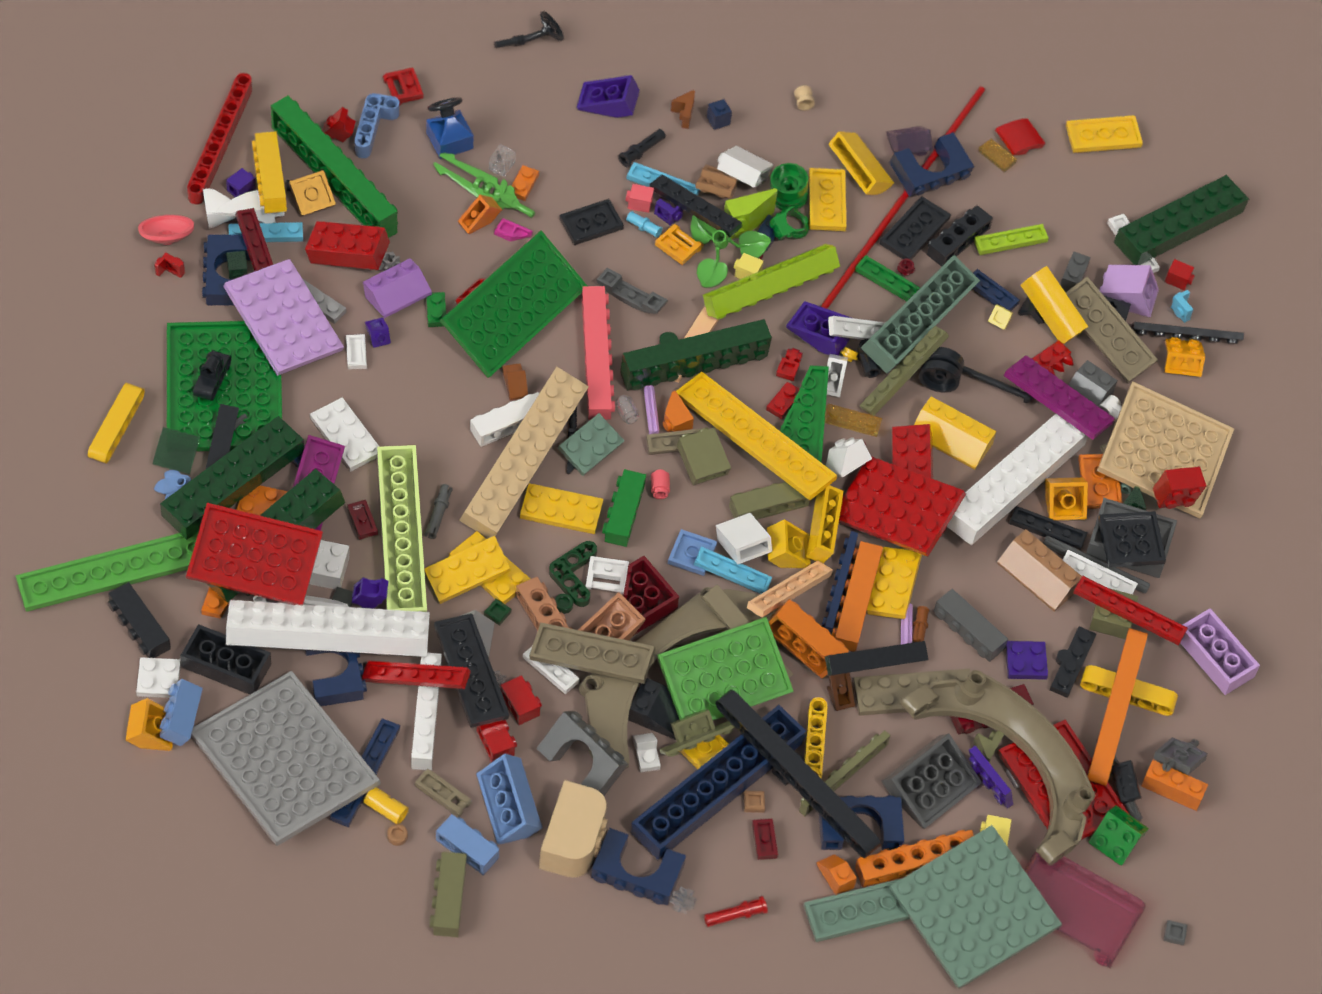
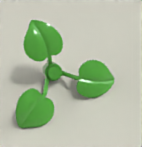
M692 216L691 233L694 240L700 241L704 245L712 240L716 247V260L711 258L704 259L697 267V276L704 288L715 287L725 280L728 268L725 263L719 262L720 249L726 248L728 243L741 248V255L745 253L755 258L761 257L771 243V239L767 235L756 231H747L739 236L740 244H737L730 237L727 238L723 230H717L697 217Z

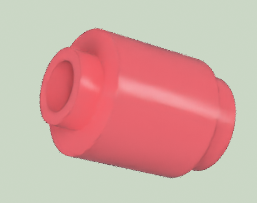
M661 469L651 474V493L656 499H665L670 493V475Z

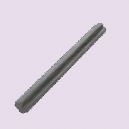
M1047 536L1043 542L1049 549L1064 556L1067 550H1070L1138 583L1136 587L1138 591L1147 593L1150 587V583L1116 567L1108 568L1106 562L1053 537Z

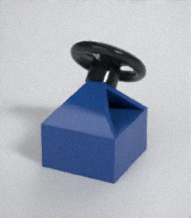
M460 97L444 99L428 106V111H440V116L426 120V134L440 159H443L440 157V153L456 155L473 149L474 135L460 109L454 111L453 108L462 103L463 100Z

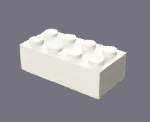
M321 540L309 584L335 590L337 587L341 588L349 561V545Z

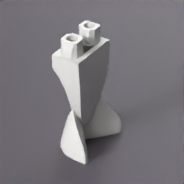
M203 189L209 229L236 218V211L254 208L258 220L266 224L276 223L275 217L285 216L284 212L265 213L264 206H260L258 190L247 192L230 200L216 190Z

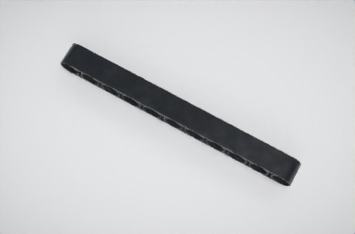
M730 689L715 701V705L720 713L861 857L867 858L881 846L878 836L736 691Z

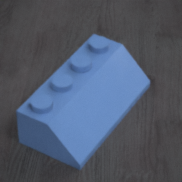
M503 754L476 773L497 844L529 838L542 829L521 758Z

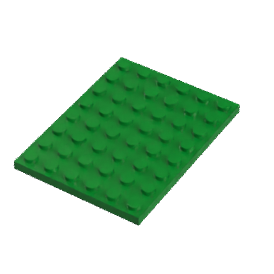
M244 321L167 323V452L210 451L220 404L238 407L237 419L243 414H246L248 417L242 420L246 423L240 424L236 431H234L230 451L277 416L282 419L281 375L277 376ZM214 350L231 355L232 360L214 400L210 401L194 396L193 391L200 376V368L206 362L207 354Z

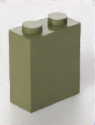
M706 427L700 429L698 433L692 435L691 433H686L680 437L677 448L693 486L728 475L731 467L715 427L711 429Z

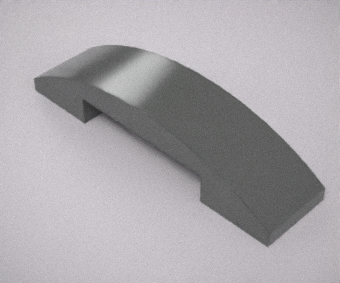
M606 268L597 278V283L600 286H605V290L637 310L658 314L668 302V299L654 292L649 295L623 281L622 275L609 268Z

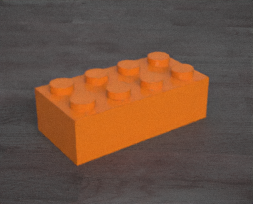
M790 599L780 606L768 620L774 638L821 679L828 674L825 656L848 653L849 651L843 642L835 639L826 628L820 626L811 615L806 614L796 602Z

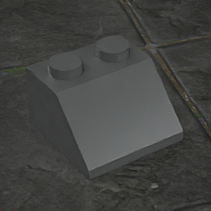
M1087 360L1077 370L1068 385L1099 406L1109 395L1114 393L1118 380Z

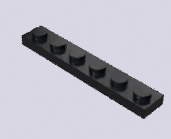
M660 175L650 183V187L654 188L655 193L713 228L723 230L728 237H731L742 228L741 221L664 175Z
M1133 322L1131 327L1139 335H1147V332L1154 333V336L1165 337V334H1171L1172 337L1183 339L1184 336H1191V339L1194 340L1209 338V342H1220L1221 339L1227 340L1228 344H1238V341L1244 340V333L1143 322Z

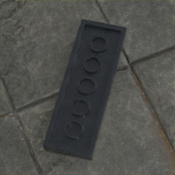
M470 613L434 622V628L448 666L467 667L471 671L465 689H457L470 728L509 719L507 706L473 614Z

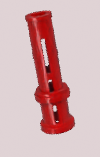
M759 896V899L748 902L744 900L741 902V905L704 914L706 926L711 927L742 917L749 919L752 915L759 913L767 914L768 909L764 897Z

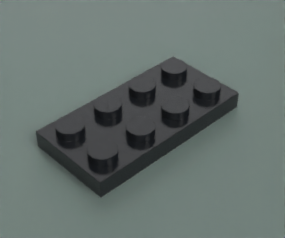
M921 196L880 239L879 244L902 259L912 260L948 222L951 214Z

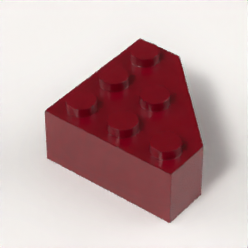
M645 556L628 565L623 597L646 619L634 634L636 635L678 609L679 595Z

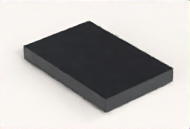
M610 199L559 215V219L573 245L624 229V224Z

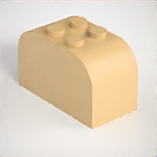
M564 780L541 848L539 869L567 877H579L590 870L594 857L597 858L601 849V841L605 839L608 819H605L606 800L598 790Z

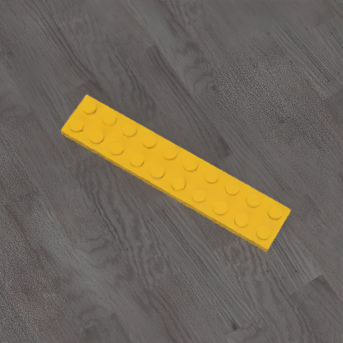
M700 372L676 390L684 404L808 500H812L827 486L837 480V474L705 373Z

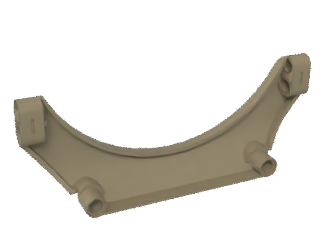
M711 587L703 588L700 593L635 641L655 646L651 665L657 659L658 654L664 653L681 641L706 632L728 630L701 598ZM731 589L723 590L749 622L765 617L769 620L776 611L774 610L766 616L760 617L747 608L748 602L759 596L758 594ZM592 673L579 686V692L585 699L588 724L596 729V733L610 743V747L614 751L623 755L624 760L628 763L625 768L627 769L629 767L627 723L632 699L639 683ZM586 683L593 685L594 690L588 689ZM589 749V753H590L591 757L593 758L592 752H591V750Z

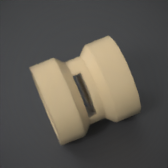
M809 86L796 88L794 95L797 99L798 109L804 111L813 108L815 102L812 97L811 88Z

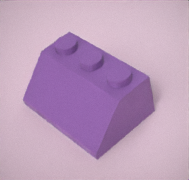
M410 258L363 281L366 299L384 318L432 295V291L421 269Z

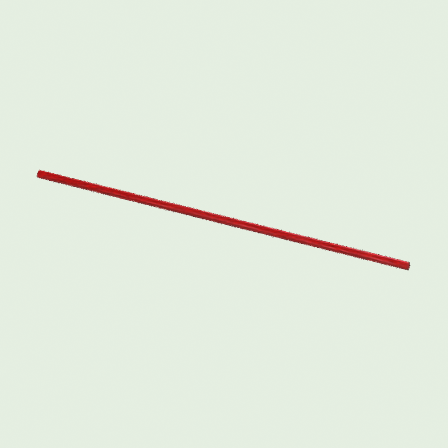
M980 86L945 135L956 132L985 92L984 87ZM935 149L922 165L926 170L930 168L938 157ZM906 190L901 194L820 307L828 309L855 272L858 263L868 254L909 197Z

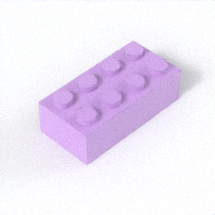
M1211 608L1183 624L1188 630L1181 641V645L1225 695L1256 676L1260 665Z

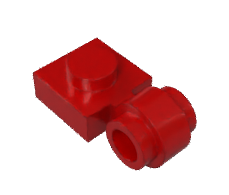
M788 348L785 358L782 357L776 376L794 381L803 353L798 349Z

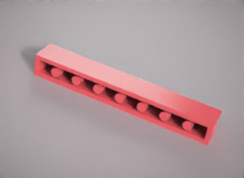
M605 286L582 287L586 385L589 386L587 389L588 420L594 418L598 413L605 420H611V412H615V401H611V396H614V385H610V381H613V370H609V366H612V354L608 352V350H611V339H608L610 324H607V320L610 319V311L606 309V305H609V294H605Z

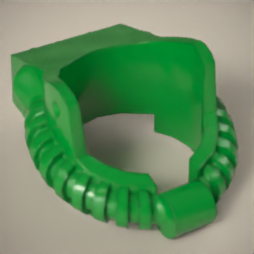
M795 206L783 209L769 221L770 227L773 228L778 240H783L784 237L802 239L809 232L808 224L810 222L807 216H803V213L801 214L800 211L795 210ZM794 216L800 219L803 224L802 229L791 227L787 223L786 217Z

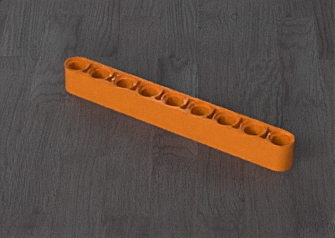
M1131 628L1128 630L1087 776L1091 782L1104 786L1107 785L1148 633Z

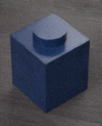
M725 99L709 103L707 119L713 129L717 130L729 126L732 111Z

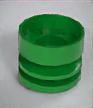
M785 163L777 166L772 171L770 177V190L777 189L775 207L780 210L795 206V210L802 208L808 198L807 172L803 167L794 163Z

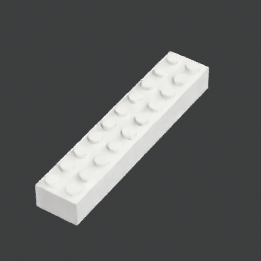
M1055 414L965 492L966 496L947 527L970 545H973L1043 483L1045 478L1052 475L1085 445L1088 436Z
M230 600L226 625V645L427 657L430 612L321 605L301 606L287 603Z

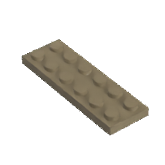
M1088 276L1066 292L1088 325L1084 332L1127 383H1130L1158 361Z
M540 623L529 658L533 661L644 684L655 653V646Z
M970 669L854 677L853 684L859 716L907 712L901 706L902 700L907 695L925 684L931 685L937 681L958 680L962 683L967 679Z

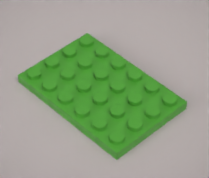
M767 617L657 655L679 719L705 709L710 711L712 720L724 717L717 709L715 701L730 689L736 691L751 707L794 692Z

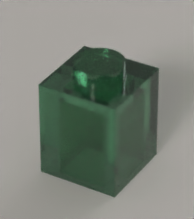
M245 251L227 252L229 279H236L247 275Z

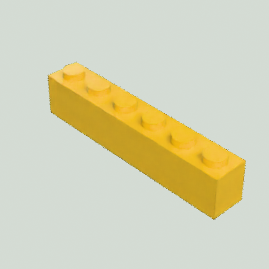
M277 131L255 133L252 149L260 206H264L265 213L287 212Z

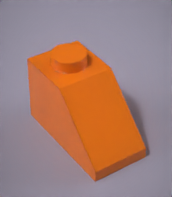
M479 195L458 222L468 234H471L492 223L502 209L492 197Z
M673 391L665 411L663 426L667 432L693 429L694 418L677 392Z
M833 854L816 863L835 895L854 889L857 877L847 861Z

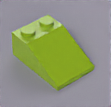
M776 188L725 201L724 212L742 222V228L732 235L731 239L739 238L744 232L753 231L764 222L768 215L774 213L777 197Z

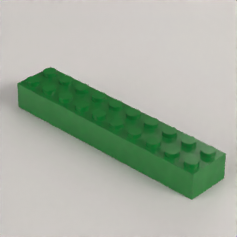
M288 95L271 105L272 129L277 131L282 140L313 173L324 170L331 192L364 226L384 227L388 238L397 234L398 210L395 205L390 204L386 196L376 189L374 183L365 177L363 171L357 169L353 161L343 154L341 148L332 142L330 136L322 132L320 126L311 120L309 114L300 108L298 102L292 100Z

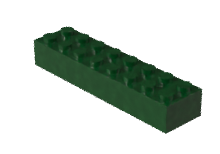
M1226 174L1119 228L1114 243L1134 265H1141L1243 213L1249 198Z
M765 319L633 350L623 353L620 374L626 390L629 391L639 390L650 385L656 386L666 381L672 382L677 380L679 375H682V377H692L700 372L709 373L719 368L726 369L732 365H742L748 361L762 360L768 357L772 336Z
M277 416L160 503L161 516L188 540L199 531L207 503L227 508L232 507L300 456L304 451V439L283 419Z
M314 469L260 516L315 529L346 502L341 490L317 469ZM207 584L227 603L240 593L239 591Z

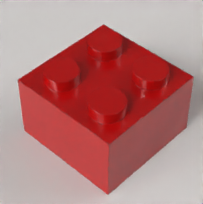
M1198 466L1165 470L1152 489L1158 507L1172 509L1176 506L1190 507L1194 505L1207 485L1201 468Z

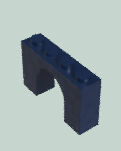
M954 132L939 137L934 146L944 163L945 170L931 172L921 167L909 148L893 154L889 163L909 197L914 195L920 196L928 190H936L945 184L951 185L956 180H965L971 175L974 165Z
M208 235L207 242H204V253H207V257H203V267L207 268V270L203 272V283H206V287H202V297L206 298L207 306H235L224 289V283L234 279L223 278L216 270L221 264L228 261H251L243 236Z
M305 649L306 656L336 653L342 656L348 663L346 670L338 676L312 680L314 699L320 707L364 700V692H367L365 680H361L363 666L357 660V658H360V653Z
M852 795L840 797L855 814L868 815L878 823L881 833L882 850L897 849L904 844L901 797H875L871 795L865 797H855ZM819 814L821 850H842L844 839Z
M609 828L592 867L591 878L598 883H607L618 890H626L637 897H645L656 904L668 906L684 868L686 855L667 849L655 873L647 877L633 876L624 870L620 861L628 844L629 834Z

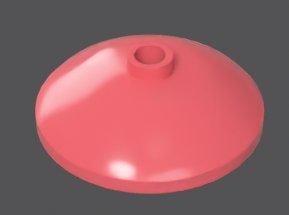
M180 215L155 216L144 220L138 226V232L143 238L163 245H171L189 236L194 230V222L190 218Z

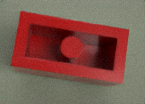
M522 675L500 685L505 704L518 725L540 716L541 701L537 696L533 695L531 684L529 681H525Z
M506 720L477 726V733L491 762L503 754L515 756L517 743L514 736L510 737L509 726Z

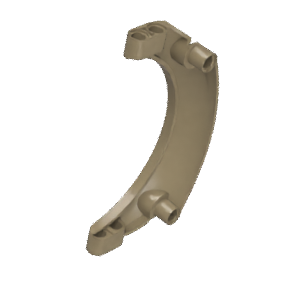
M979 670L971 671L967 679L962 683L958 680L933 682L931 685L925 684L902 700L901 706L914 720L932 716H955L977 721L1004 733L1034 763L1048 792L1050 821L1044 840L1037 847L1036 852L1051 866L1070 853L1079 844L1087 818L1082 813L1095 798V792L1071 747L1052 723L1029 702L1010 688Z

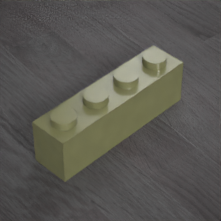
M783 482L779 484L774 483L764 488H755L745 493H736L730 496L729 508L734 518L751 513L758 520L807 507L809 500L788 483Z
M442 852L441 859H437L436 871L440 873L439 878L435 877L434 890H437V896H433L432 909H435V915L430 917V927L433 928V935L458 938L467 854Z

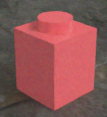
M632 184L631 191L628 190L626 195V201H629L628 209L649 213L654 188Z

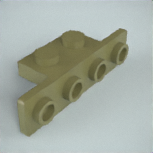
M708 709L702 710L671 723L677 742L661 748L660 753L668 757L678 755L682 749H692L699 742L714 740L716 735L729 734L735 727L729 721L714 726L710 711Z

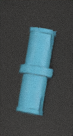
M630 211L627 215L626 221L639 227V230L646 231L656 238L662 233L663 228L652 223L649 218H643L634 213V211Z

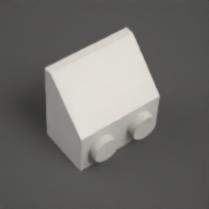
M843 438L836 441L835 446L829 450L826 467L837 474V478L846 476L872 458L862 439L850 438L845 440Z

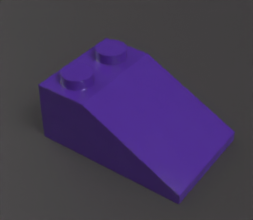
M632 75L584 82L577 109L616 118L632 116L640 89Z
M806 301L803 302L786 325L787 329L819 352L827 355H839L840 351L843 350L851 339L829 336L828 317L831 316L851 317Z

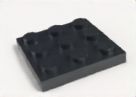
M1156 511L1099 514L1098 522L1108 568L1165 564L1166 557Z

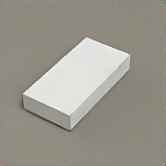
M365 334L346 335L348 369H367Z

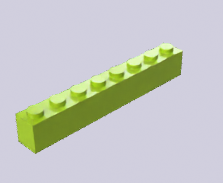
M829 244L821 245L703 294L707 315L715 319L725 318L728 313L739 312L745 306L756 305L759 300L770 299L776 293L787 292L788 288L801 286L807 280H815L819 278V275L834 272V269L840 267L836 247Z

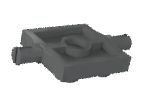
M1172 737L1155 751L1154 759L1163 764L1162 768L1164 771L1175 768L1189 775L1206 760L1208 753L1197 748L1199 745L1198 740L1192 739L1187 743Z

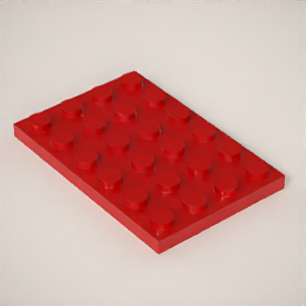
M871 456L872 459L863 464L842 498L839 523L928 557L966 496L965 491Z
M207 503L186 578L292 605L303 606L323 531Z
M1066 719L1054 724L1053 726L1071 747L1088 776L1092 762L1091 756ZM1015 743L1000 748L998 750L999 757L1048 830L1050 802L1046 786L1038 769L1026 753ZM1089 781L1095 792V798L1088 809L1082 813L1087 818L1081 840L1095 833L1107 812L1115 805L1128 813L1108 782L1104 786Z

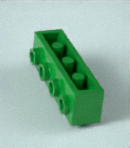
M624 469L622 476H618L616 487L619 488L617 492L614 491L611 502L614 504L613 507H609L607 513L609 521L604 523L602 534H605L604 542L627 547L644 491L646 474Z

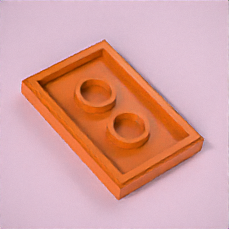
M1082 454L1078 456L1080 477H1083L1088 482L1087 509L1101 508L1103 498L1123 503L1120 481L1097 471L1103 454Z

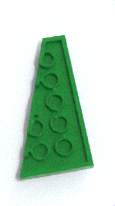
M810 365L780 432L822 463L829 367Z

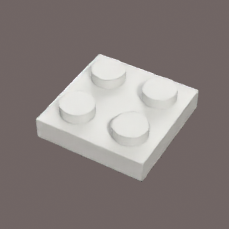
M140 658L137 696L170 698L168 692L171 685L179 681L181 660Z

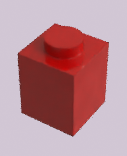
M1174 259L1168 270L1165 283L1185 291L1187 285H1191L1195 278V275L1192 274L1194 267Z

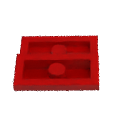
M1028 118L1008 122L997 127L995 130L1013 156L1027 154L1029 149L1043 148L1045 145L1044 140Z

